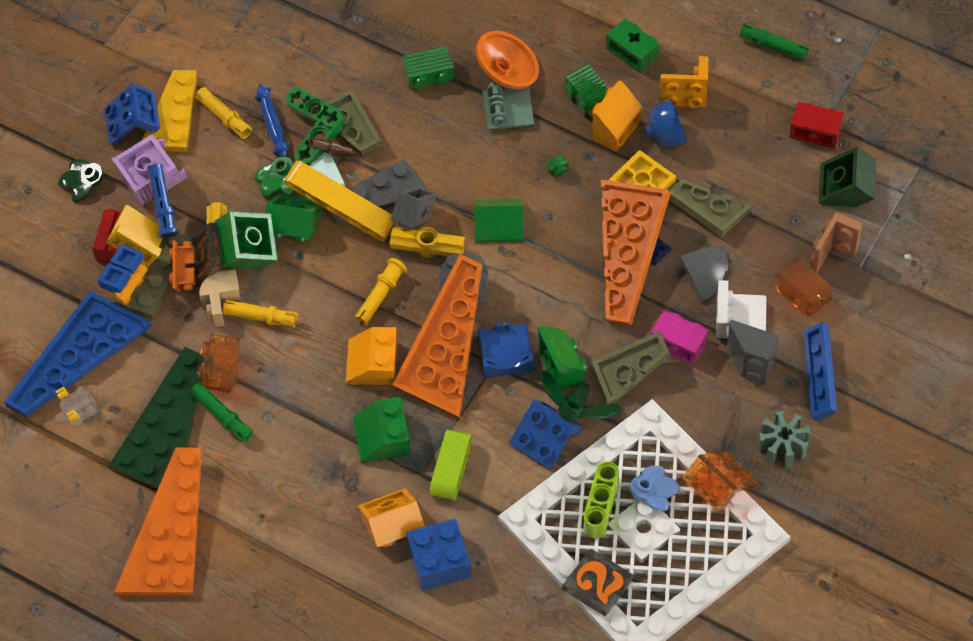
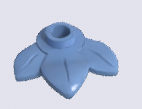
M655 465L645 468L641 476L635 477L630 484L631 494L635 499L646 501L649 507L660 511L668 510L669 505L666 498L676 495L681 488L674 479L664 476L665 470L662 466Z

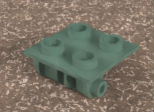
M493 81L489 83L486 91H482L488 130L534 125L529 87L520 90L501 89V85Z

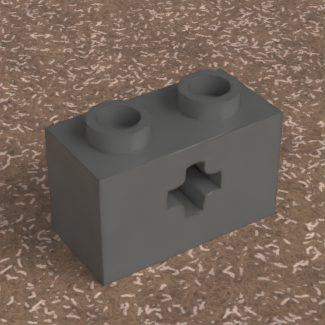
M418 186L400 191L391 219L397 221L398 226L406 229L429 222L438 194Z

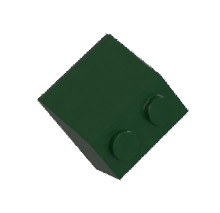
M857 146L820 164L819 203L821 205L858 207L874 200L876 159Z

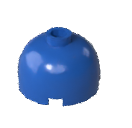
M672 99L662 101L654 106L649 114V125L646 126L650 139L655 138L660 145L669 148L688 142Z

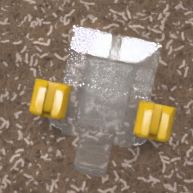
M83 385L76 388L77 390L71 394L67 392L65 387L56 391L57 397L60 400L62 399V402L59 404L62 411L55 415L59 424L68 420L72 425H78L88 422L101 414L92 394Z

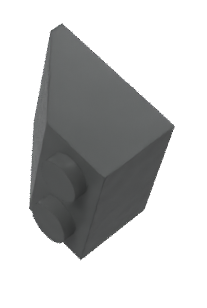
M731 320L729 323L727 350L739 373L750 382L766 384L776 359L779 335Z

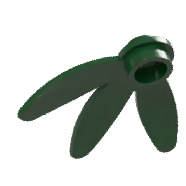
M542 371L541 373L543 387L547 395L559 406L558 411L566 421L574 422L575 420H581V418L604 419L622 410V407L617 404L583 408L589 395V385L587 383L579 384L572 391L568 400H566L552 375L547 371Z

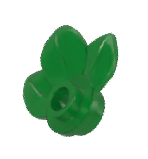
M279 157L272 164L264 165L256 172L254 179L261 182L260 190L264 198L271 196L279 189L287 196H292L294 190L290 189L283 182L293 166L290 158Z

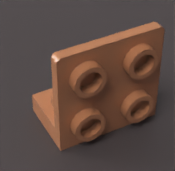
M835 212L831 220L827 219L822 229L823 236L821 238L817 237L812 247L814 253L810 260V264L813 265L811 274L817 275L832 247L840 253L855 256L859 248L863 223L838 212Z

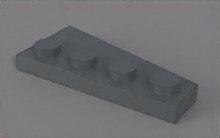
M405 159L349 188V190L383 210H387L388 206L395 205L400 191L415 186L425 190L428 189ZM326 210L335 224L345 222V220Z

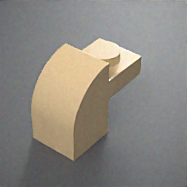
M236 269L214 273L206 278L200 287L199 294L202 309H207L208 319L213 318L215 328L225 326L222 310L225 300L241 302Z

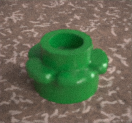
M564 156L550 160L547 163L548 173L550 175L554 174L555 177L565 174L568 171L569 161H566Z

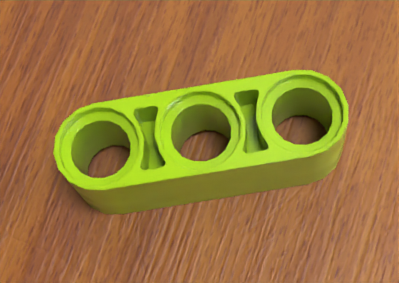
M446 430L430 485V496L456 500L472 444V434Z
M605 461L598 465L584 512V532L591 538H600L605 534L619 486V468L610 461ZM607 475L613 478L608 480L602 477ZM597 498H605L606 501H604V502H599V501H597L596 499H597ZM598 520L601 523L591 524L590 521Z

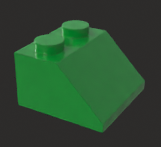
M278 194L266 203L265 214H271L274 237L281 238L287 235L293 236V239L296 241H308V239L316 235L323 207L309 199Z
M543 325L538 327V353L547 372L552 375L560 390L562 391L583 383L587 367L584 359H579L576 353L578 348L574 338L570 339L566 330Z
M401 397L375 401L353 417L361 463L411 455Z

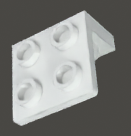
M718 280L716 338L728 339L729 323L731 320L766 331V296L733 294V291L728 290V281Z

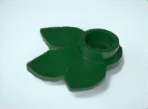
M77 159L69 163L70 171H66L61 175L58 185L62 188L72 189V201L77 202L90 195L93 187L102 182L103 170L98 164H89L84 159Z

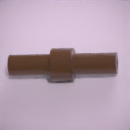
M313 137L309 141L310 147L325 150L328 154H342L350 157L355 155V148L341 145L339 141L331 139L325 141Z

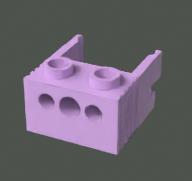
M153 134L135 144L132 148H129L128 151L126 150L124 153L112 158L118 174L141 206L154 198L147 169L148 166L153 164L163 165L167 190L188 178L184 168L178 171L163 148H166L163 139L156 140Z

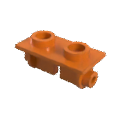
M173 240V248H170L169 251L170 261L173 263V272H170L169 275L170 285L179 293H182V287L184 291H192L193 286H195V268H186V264H195V246H193L191 241H185L183 246Z

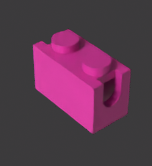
M665 310L651 331V334L658 331L662 333L672 356L692 365H695L708 342V339L705 338L709 330L705 329L704 326L687 321L679 314L670 313Z

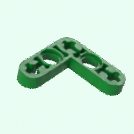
M293 88L286 94L285 98L289 108L315 123L294 154L296 161H301L309 166L325 152L322 149L310 148V139L312 137L315 138L318 134H325V141L329 139L334 140L343 128L345 118L336 107L303 89ZM295 98H296V99L301 98V100H302L303 103H305V104H304V106H303V104H302L301 102H299V101H295V102H294L293 100H294ZM313 106H321L317 114L309 113ZM326 114L332 119H335L337 117V121L330 122L329 119L326 117ZM303 155H305V156L310 155V158H309V159H308V158H304V159H303L302 156H303Z

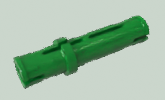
M746 23L743 24L739 34L740 38L757 43L759 47L765 46L801 61L806 59L809 47L769 33L767 29L761 30Z
M201 382L193 386L189 394L222 423V427L225 430L231 431L242 443H246L252 437L251 435L254 434V431L239 419V415L236 412L229 410Z

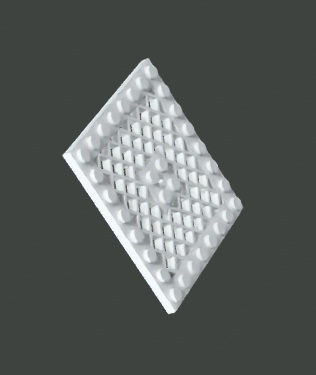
M653 399L498 516V521L611 641H666L790 542V536ZM638 444V451H630ZM642 444L656 445V453L642 452ZM660 446H661L667 453H660ZM623 458L637 459V467H624ZM619 459V486L617 498H615L613 506H616L615 514L610 515L607 526L608 530L600 537L613 539V547L598 546L599 538H595V546L580 545L581 536L588 537L584 529H582V520H584L583 504H587L589 497L584 496L585 488L592 487V479L599 464L605 461L614 463ZM641 460L655 461V466H659V461L673 462V470L664 469V476H668L675 481L676 478L690 479V487H680L681 489L677 493L689 495V503L675 502V495L672 496L671 502H668L669 518L663 511L649 507L646 501L620 499L621 490L631 491V483L621 482L622 474L636 475V477L641 476L645 469L641 468ZM677 463H678L685 471L677 470ZM694 480H695L702 488H695V487H694ZM581 488L580 496L572 495ZM693 495L708 496L707 505L693 504ZM711 497H712L719 505H711ZM597 498V499H596V500L599 501V502H604V501H606L605 498ZM561 503V511L552 510ZM565 503H579V512L565 511ZM620 506L628 507L626 510L619 514ZM674 510L689 511L688 520L674 519ZM692 512H706V521L692 520ZM711 513L725 514V522L710 521ZM729 515H730L737 523H729ZM546 517L560 518L559 527L545 526ZM542 518L540 525L537 521ZM564 519L578 520V528L563 527ZM592 520V521H596V524H599V523H600V521H598V520ZM640 524H646L651 530L647 533H640L636 528ZM679 527H688L687 536L679 535ZM691 528L706 529V536H691ZM710 529L724 530V539L709 538ZM728 530L742 531V540L728 539ZM746 532L751 536V537L748 538L747 540H746ZM550 534L559 535L558 543L550 536ZM563 535L577 536L576 545L562 544ZM617 539L626 548H617ZM668 543V551H658ZM672 543L687 544L686 552H672ZM690 545H705V554L690 553ZM709 546H723V555L708 554ZM727 547H737L727 555ZM567 552H576L575 561ZM579 553L594 554L593 560L597 561L598 554L612 555V564H603L606 566L607 571L611 573L613 570L629 573V582H624L620 588L628 590V599L613 598L612 593L608 597L609 602L606 605L603 604L596 594V575L594 572H592V579L587 573L582 576V582L585 579L592 581V589L588 591L580 589L576 583V574L579 568L586 562H579ZM616 555L631 556L630 565L615 564ZM634 557L641 564L649 558V566H635ZM653 558L667 559V568L652 567ZM671 559L686 560L685 569L671 568ZM689 562H704V570H690ZM708 562L717 563L708 570ZM633 573L648 574L647 583L633 582ZM612 574L611 579L605 581L603 588H606L614 580ZM652 575L666 576V585L651 584ZM670 576L685 577L684 586L670 585ZM689 577L698 578L688 586ZM632 590L647 591L646 600L632 599ZM651 591L665 592V601L650 600ZM669 593H679L669 601ZM618 606H627V616ZM631 607L646 608L645 617L630 616ZM649 608L659 609L649 617Z

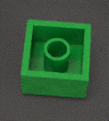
M229 211L214 221L221 267L263 269L277 261L271 214Z

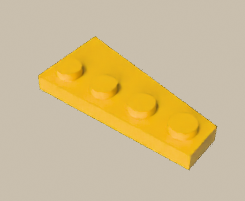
M196 70L172 71L157 105L160 129L156 133L146 130L142 140L153 134L156 140L163 139L166 148L163 149L166 152L188 151L197 82Z

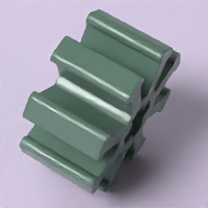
M784 411L776 412L774 423L770 422L768 418L763 420L761 433L759 434L758 450L760 453L763 450H768L766 461L769 464L774 465L775 459L779 454L784 457L785 468L793 466L794 455L799 457L801 461L806 457L811 431L809 426L800 429L802 421L800 415L795 413L789 424H785Z

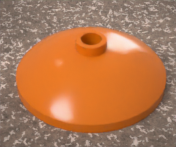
M490 31L480 37L475 47L476 58L483 72L492 81L503 87L517 90L528 88L536 81L539 75L538 61L532 50L522 40L503 31Z

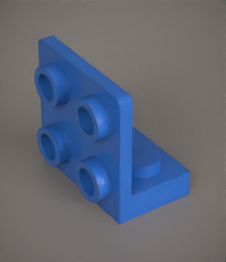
M131 83L104 108L108 140L112 146H115L135 127L152 133H156L160 129L154 91Z
M533 400L512 436L510 444L547 468H552L571 434L579 435L584 426L576 421L569 422L564 420L559 411L546 402Z

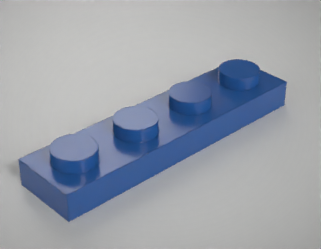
M824 322L803 331L811 418L816 421L837 413L829 325Z

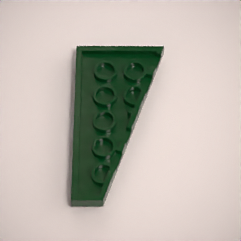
M184 347L109 464L110 470L154 490H158L175 448H188L194 412L198 401L189 393L194 385L203 382L207 365V357Z

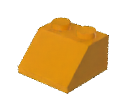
M371 327L348 339L346 385L393 384L396 379L398 351L396 327Z
M406 488L358 505L370 537L377 547H389L395 544L396 540L404 537L407 538L406 532L425 527L417 501Z

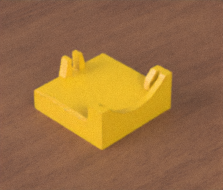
M639 150L609 181L669 190L676 184V175Z

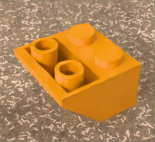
M620 80L614 87H610L607 90L603 101L597 103L592 110V140L617 152L642 121L641 104Z

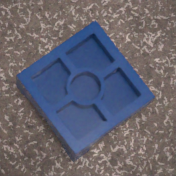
M499 321L496 323L495 328L478 330L484 378L534 372L527 324L510 326L507 321H504L505 326H500Z

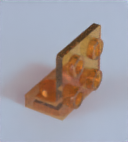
M726 451L698 455L682 477L717 512L724 510L736 492L754 489L758 485L753 479V475L748 470L741 468L735 462V458Z

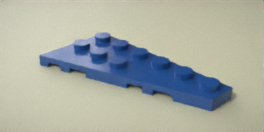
M89 291L4 402L6 407L27 418L58 395L56 393L57 390L62 387L67 389L151 328V321Z

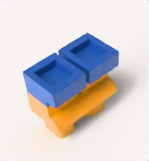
M121 244L97 280L105 296L114 299L115 302L122 305L129 303L131 294L136 287L141 285L144 280L143 276L148 270L146 266L141 264L144 259L142 252Z

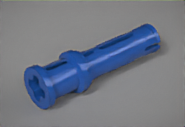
M150 165L147 169L156 205L154 218L158 221L160 231L158 232V238H169L180 234L174 221L175 209L170 207L163 165Z

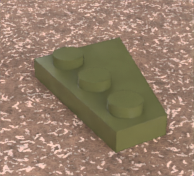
M352 89L326 102L339 109L345 118V124L337 136L352 148H355L358 153L363 156L383 145L381 138ZM318 106L310 110L311 113L317 114L320 111L321 106ZM326 114V117L329 119L330 122L337 121V117L335 119H332Z
M681 179L669 189L671 193L669 200L720 237L724 236L752 210V205L738 204L733 202L729 196H717L710 193L708 188Z
M660 331L592 361L609 405L617 403L671 356Z

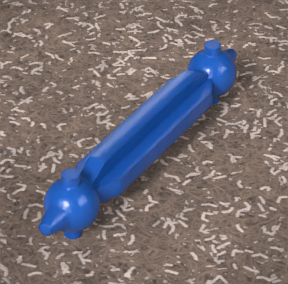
M259 84L255 99L261 100L260 108L271 141L275 144L273 154L286 157L290 143L288 141L284 142L285 136L273 100L269 98L272 89Z

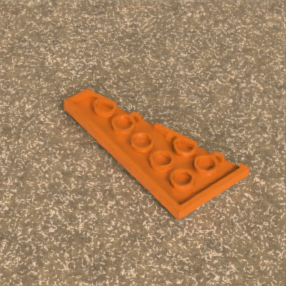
M601 179L606 320L608 323L632 326L671 193L668 189Z
M459 254L392 384L394 388L459 419L461 416L483 267L481 263Z
M175 448L114 591L116 596H193L202 463L201 448Z

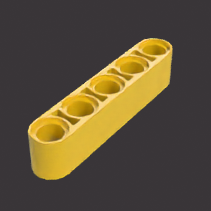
M295 161L283 181L290 189L379 241H386L397 222L391 219L392 215L301 161Z

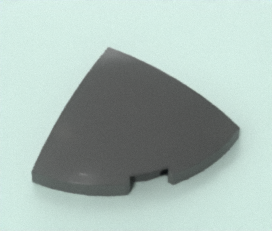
M723 246L708 247L680 256V263L691 279V287L703 304L712 299L717 294L718 280L723 281L725 274L728 273V259Z

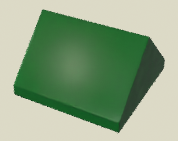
M523 199L475 200V243L524 241Z

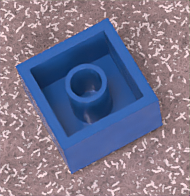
M456 519L406 532L408 549L421 591L471 578L470 561Z

